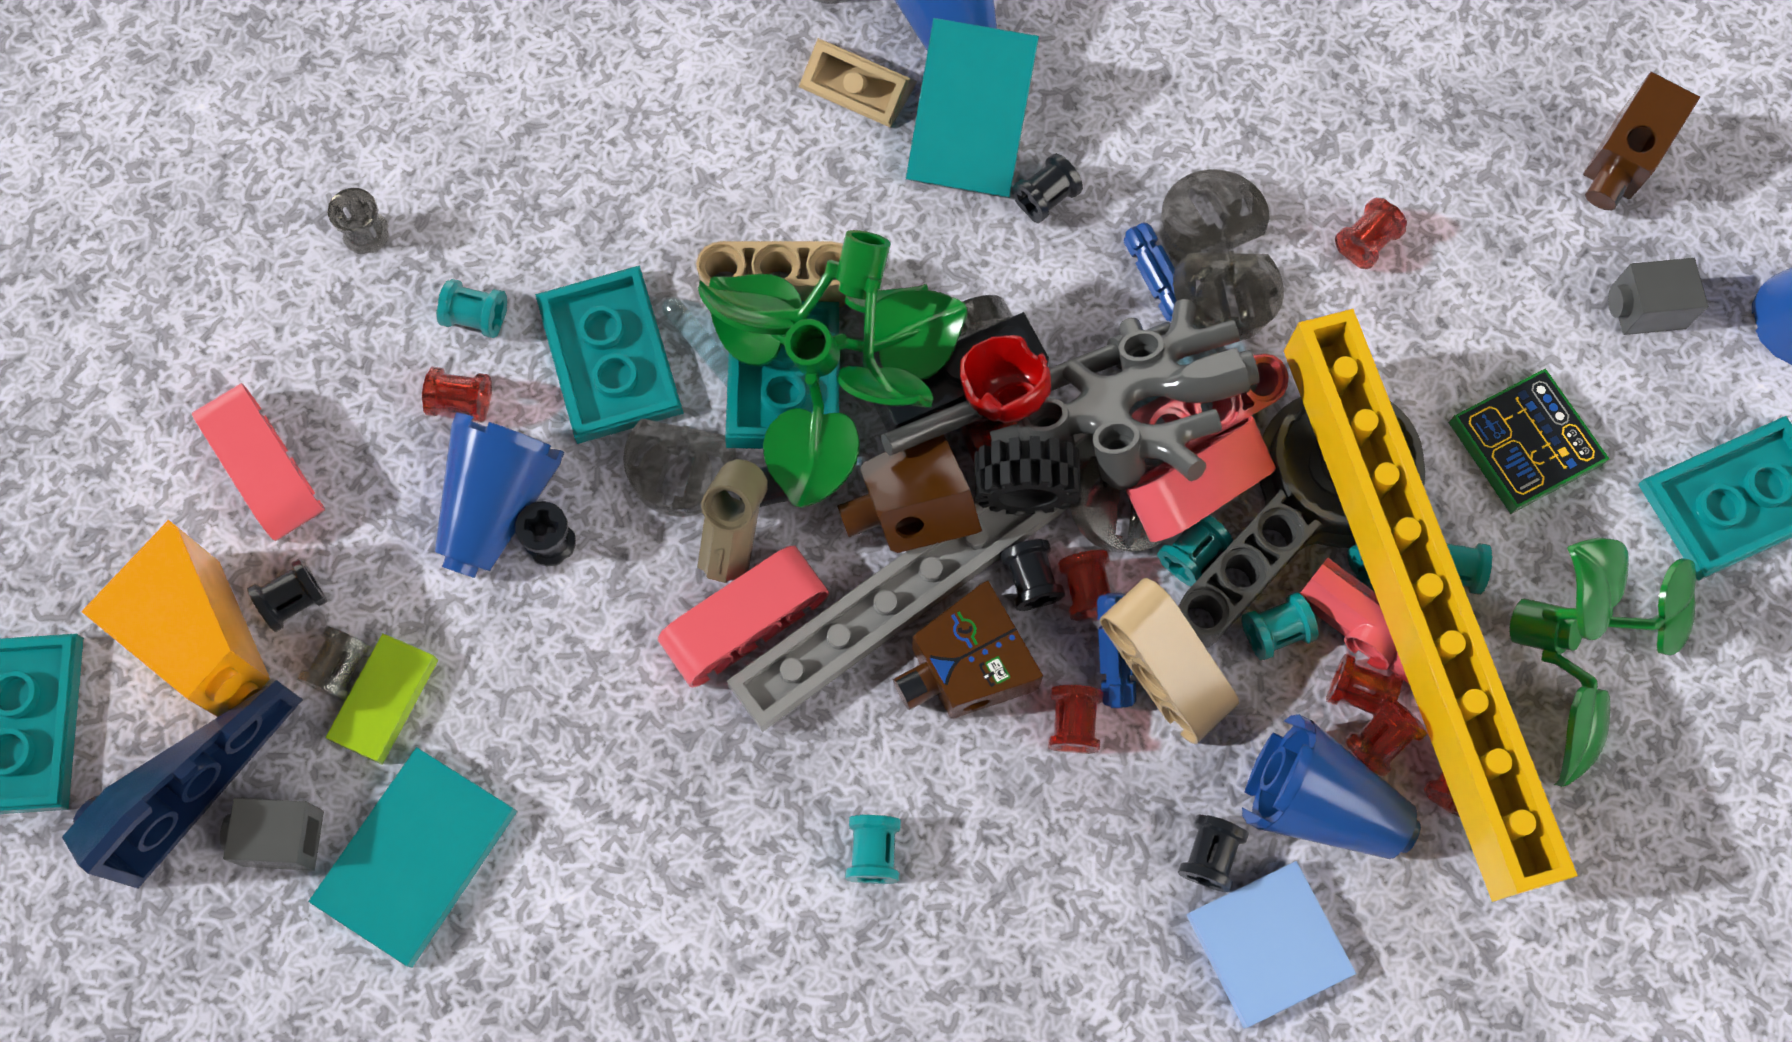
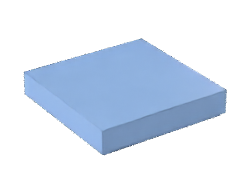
M1297 861L1186 914L1244 1029L1356 974Z

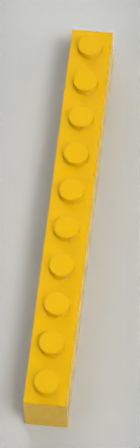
M1354 309L1298 322L1284 349V354L1491 901L1495 902L1577 877V872Z

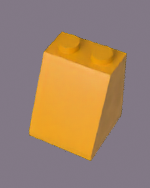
M170 520L165 522L81 611L186 699L217 717L262 690L270 680L220 562Z

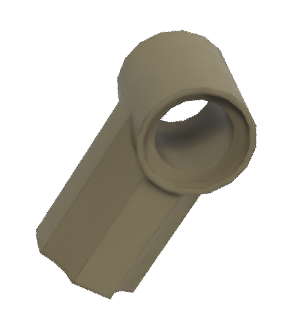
M736 459L727 462L719 470L701 501V509L705 518L697 567L705 572L708 579L723 583L735 580L749 571L759 507L768 489L767 479L763 471L756 464L747 460ZM727 491L738 494L742 500L733 498Z

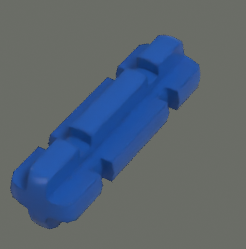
M1144 222L1131 227L1125 232L1124 244L1132 257L1137 256L1138 261L1135 264L1153 297L1155 299L1160 298L1161 303L1158 306L1164 318L1171 322L1175 302L1180 299L1191 301L1192 299L1186 288L1179 287L1178 284L1182 281L1163 246L1156 245L1155 242L1159 239L1152 226Z
M1107 593L1100 595L1097 600L1098 620L1126 594ZM1102 626L1098 628L1100 674H1106V680L1101 681L1102 702L1111 708L1133 706L1137 700L1136 681H1130V675H1134V673Z

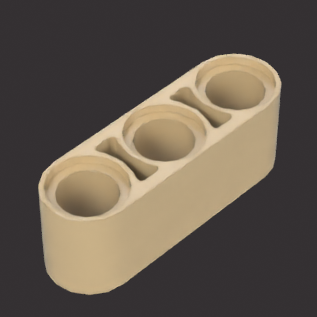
M720 241L704 247L698 255L696 265L699 280L709 286L710 279L714 275L725 271L734 273L732 277L750 274H771L778 271L785 272L789 275L784 279L795 287L801 296V300L806 301L821 279V275L825 273L827 261L834 260L839 262L843 244L833 241ZM832 280L819 301L839 302V307L846 304V295L838 290L840 282Z
M1143 578L1101 616L1100 623L1105 633L1164 718L1170 724L1176 721L1181 726L1183 731L1180 735L1192 744H1197L1239 704V698L1175 601L1156 582Z

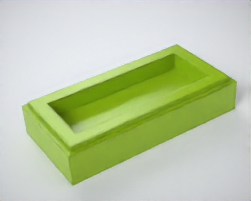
M382 633L325 738L383 765L433 672L438 659L430 653Z

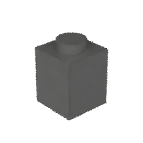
M1695 257L1631 263L1611 285L1608 294L1610 313L1613 317L1619 318L1623 335L1687 329L1709 307Z
M233 798L231 814L225 816L220 830V845L224 850L223 859L242 867L315 871L324 811L307 801Z

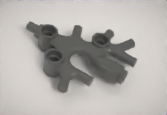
M1180 299L1174 304L1171 325L1165 335L1161 336L1157 332L1143 330L1137 318H1127L1121 322L1119 331L1123 339L1119 343V354L1122 372L1109 376L1099 375L1089 370L1078 360L1069 362L1063 370V377L1076 387L1081 394L1066 404L1058 399L1047 398L1040 409L1032 415L1016 421L1015 425L991 431L992 442L1001 440L1008 443L1009 438L1020 437V440L1024 441L1029 440L1030 436H1040V441H1046L1050 437L1059 439V444L1067 441L1075 447V434H1093V445L1100 477L1114 489L1125 490L1137 485L1146 469L1145 458L1163 460L1189 481H1195L1204 473L1206 463L1189 450L1185 444L1193 439L1222 431L1217 410L1212 409L1171 422L1153 425L1140 423L1133 419L1130 415L1131 407L1137 401L1153 396L1168 397L1185 403H1210L1250 391V385L1259 383L1257 364L1250 350L1239 353L1237 348L1203 357L1188 365L1178 364L1177 362L1184 357L1240 341L1239 332L1234 320L1206 328H1194L1196 305L1191 300Z

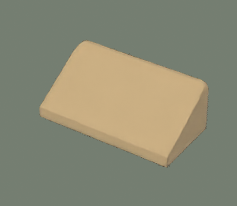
M817 38L799 88L891 128L917 81Z

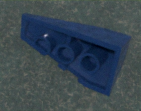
M276 680L109 785L100 795L86 801L76 812L73 818L74 824L62 836L78 866L87 874L139 889L303 699Z

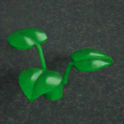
M847 231L839 262L834 260L827 261L825 273L804 304L798 309H794L790 304L775 297L747 292L718 290L705 285L701 280L699 281L698 292L703 303L711 313L724 323L751 333L784 335L794 323L807 319L832 280L836 278L840 282L838 290L846 295L845 303L850 308L865 313L863 367L847 366L841 368L837 378L841 387L857 398L877 404L894 406L912 405L917 407L932 406L933 395L931 390L921 379L903 369L893 367L879 368L874 359L877 301L890 293L901 290H928L927 284L879 290L891 242L888 239L867 231Z
M750 274L736 277L715 276L710 279L709 287L714 289L767 295L790 304L794 309H798L803 305L801 296L795 287L787 280L772 274ZM901 290L879 299L876 305L874 353L879 351L880 362L883 368L903 369L921 380L937 374L946 366L956 348L968 314L965 303L950 295L931 290ZM711 313L712 322L721 343L738 361L753 366L767 365L776 358L783 344L789 358L805 374V382L809 387L813 403V413L805 409L794 408L780 414L769 425L765 433L763 454L770 474L785 492L793 506L803 508L829 497L839 489L852 473L859 456L860 441L856 426L849 416L843 413L824 414V402L819 386V377L828 375L836 368L840 359V350L845 348L863 353L864 342L847 338L842 333L832 336L823 323L814 319H804L794 323L784 335H768L734 328Z
M1609 538L1588 539L1567 547L1576 573V608H1567L1526 598L1521 599L1515 606L1509 627L1511 641L1516 644L1543 650L1542 662L1557 665L1578 679L1582 684V687L1576 691L1572 701L1560 777L1554 785L1560 787L1567 786L1590 769L1603 750L1610 723L1609 692L1597 689L1598 681L1594 676L1561 654L1566 650L1575 651L1580 645L1582 638L1587 640L1600 638L1608 627L1658 630V653L1671 656L1679 652L1689 639L1695 618L1696 604L1694 592L1696 568L1692 560L1686 558L1678 559L1667 570L1660 588L1658 615L1649 619L1613 617V607L1620 602L1626 588L1629 567L1628 550L1618 540Z

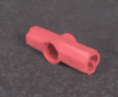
M1327 557L1300 594L1309 603L1314 614L1345 636L1344 642L1350 651L1354 654L1358 650L1369 657L1367 661L1369 665L1380 670L1390 669L1409 684L1375 592Z

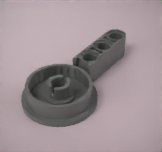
M1301 397L1284 406L1270 421L1262 436L1276 466L1273 473L1259 482L1265 499V508L1191 586L1178 605L1205 648H1209L1222 637L1300 550L1314 544L1337 548H1351L1356 545ZM1391 402L1424 486L1425 463L1419 435L1405 413ZM1271 529L1281 533L1285 538L1287 546L1277 547L1268 543L1263 536L1262 530ZM1235 568L1245 572L1249 577L1251 586L1243 588L1232 584L1227 578L1225 570ZM1201 608L1209 612L1213 618L1214 627L1206 629L1196 626L1189 619L1188 610Z

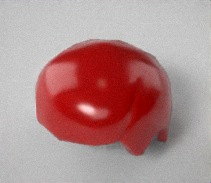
M1021 336L991 337L972 346L961 359L960 377L966 399L977 413L992 421H1001L1003 423L1020 421L1037 412L1051 393V373L1049 367H1047L1045 355L1041 353L1037 357L1030 351Z

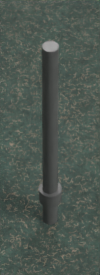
M1164 322L1147 330L1157 332L1162 336L1168 332L1171 323ZM1119 334L1110 338L1104 347L1049 368L1051 373V391L1071 384L1063 377V370L1073 360H1078L1094 373L1113 366L1122 369L1119 354V343L1123 339L1122 335ZM967 400L881 435V442L886 453L891 456L985 417L977 413Z

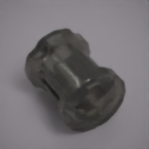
M348 188L341 190L333 196L328 205V217L332 225L343 233V243L350 251L357 254L374 253L384 247L389 239L388 222L378 213L379 209L376 200L368 191L361 188ZM344 207H346L351 215L349 218L343 212ZM370 227H373L376 232L375 238L369 230Z
M326 626L321 634L325 641L309 670H301L297 680L314 690L345 702L349 695L346 687L361 659L370 657L373 648L345 632Z

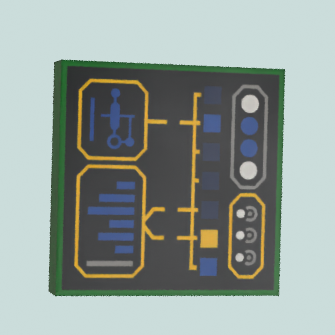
M1546 368L1454 415L1448 422L1510 514L1603 466L1609 460L1607 454Z

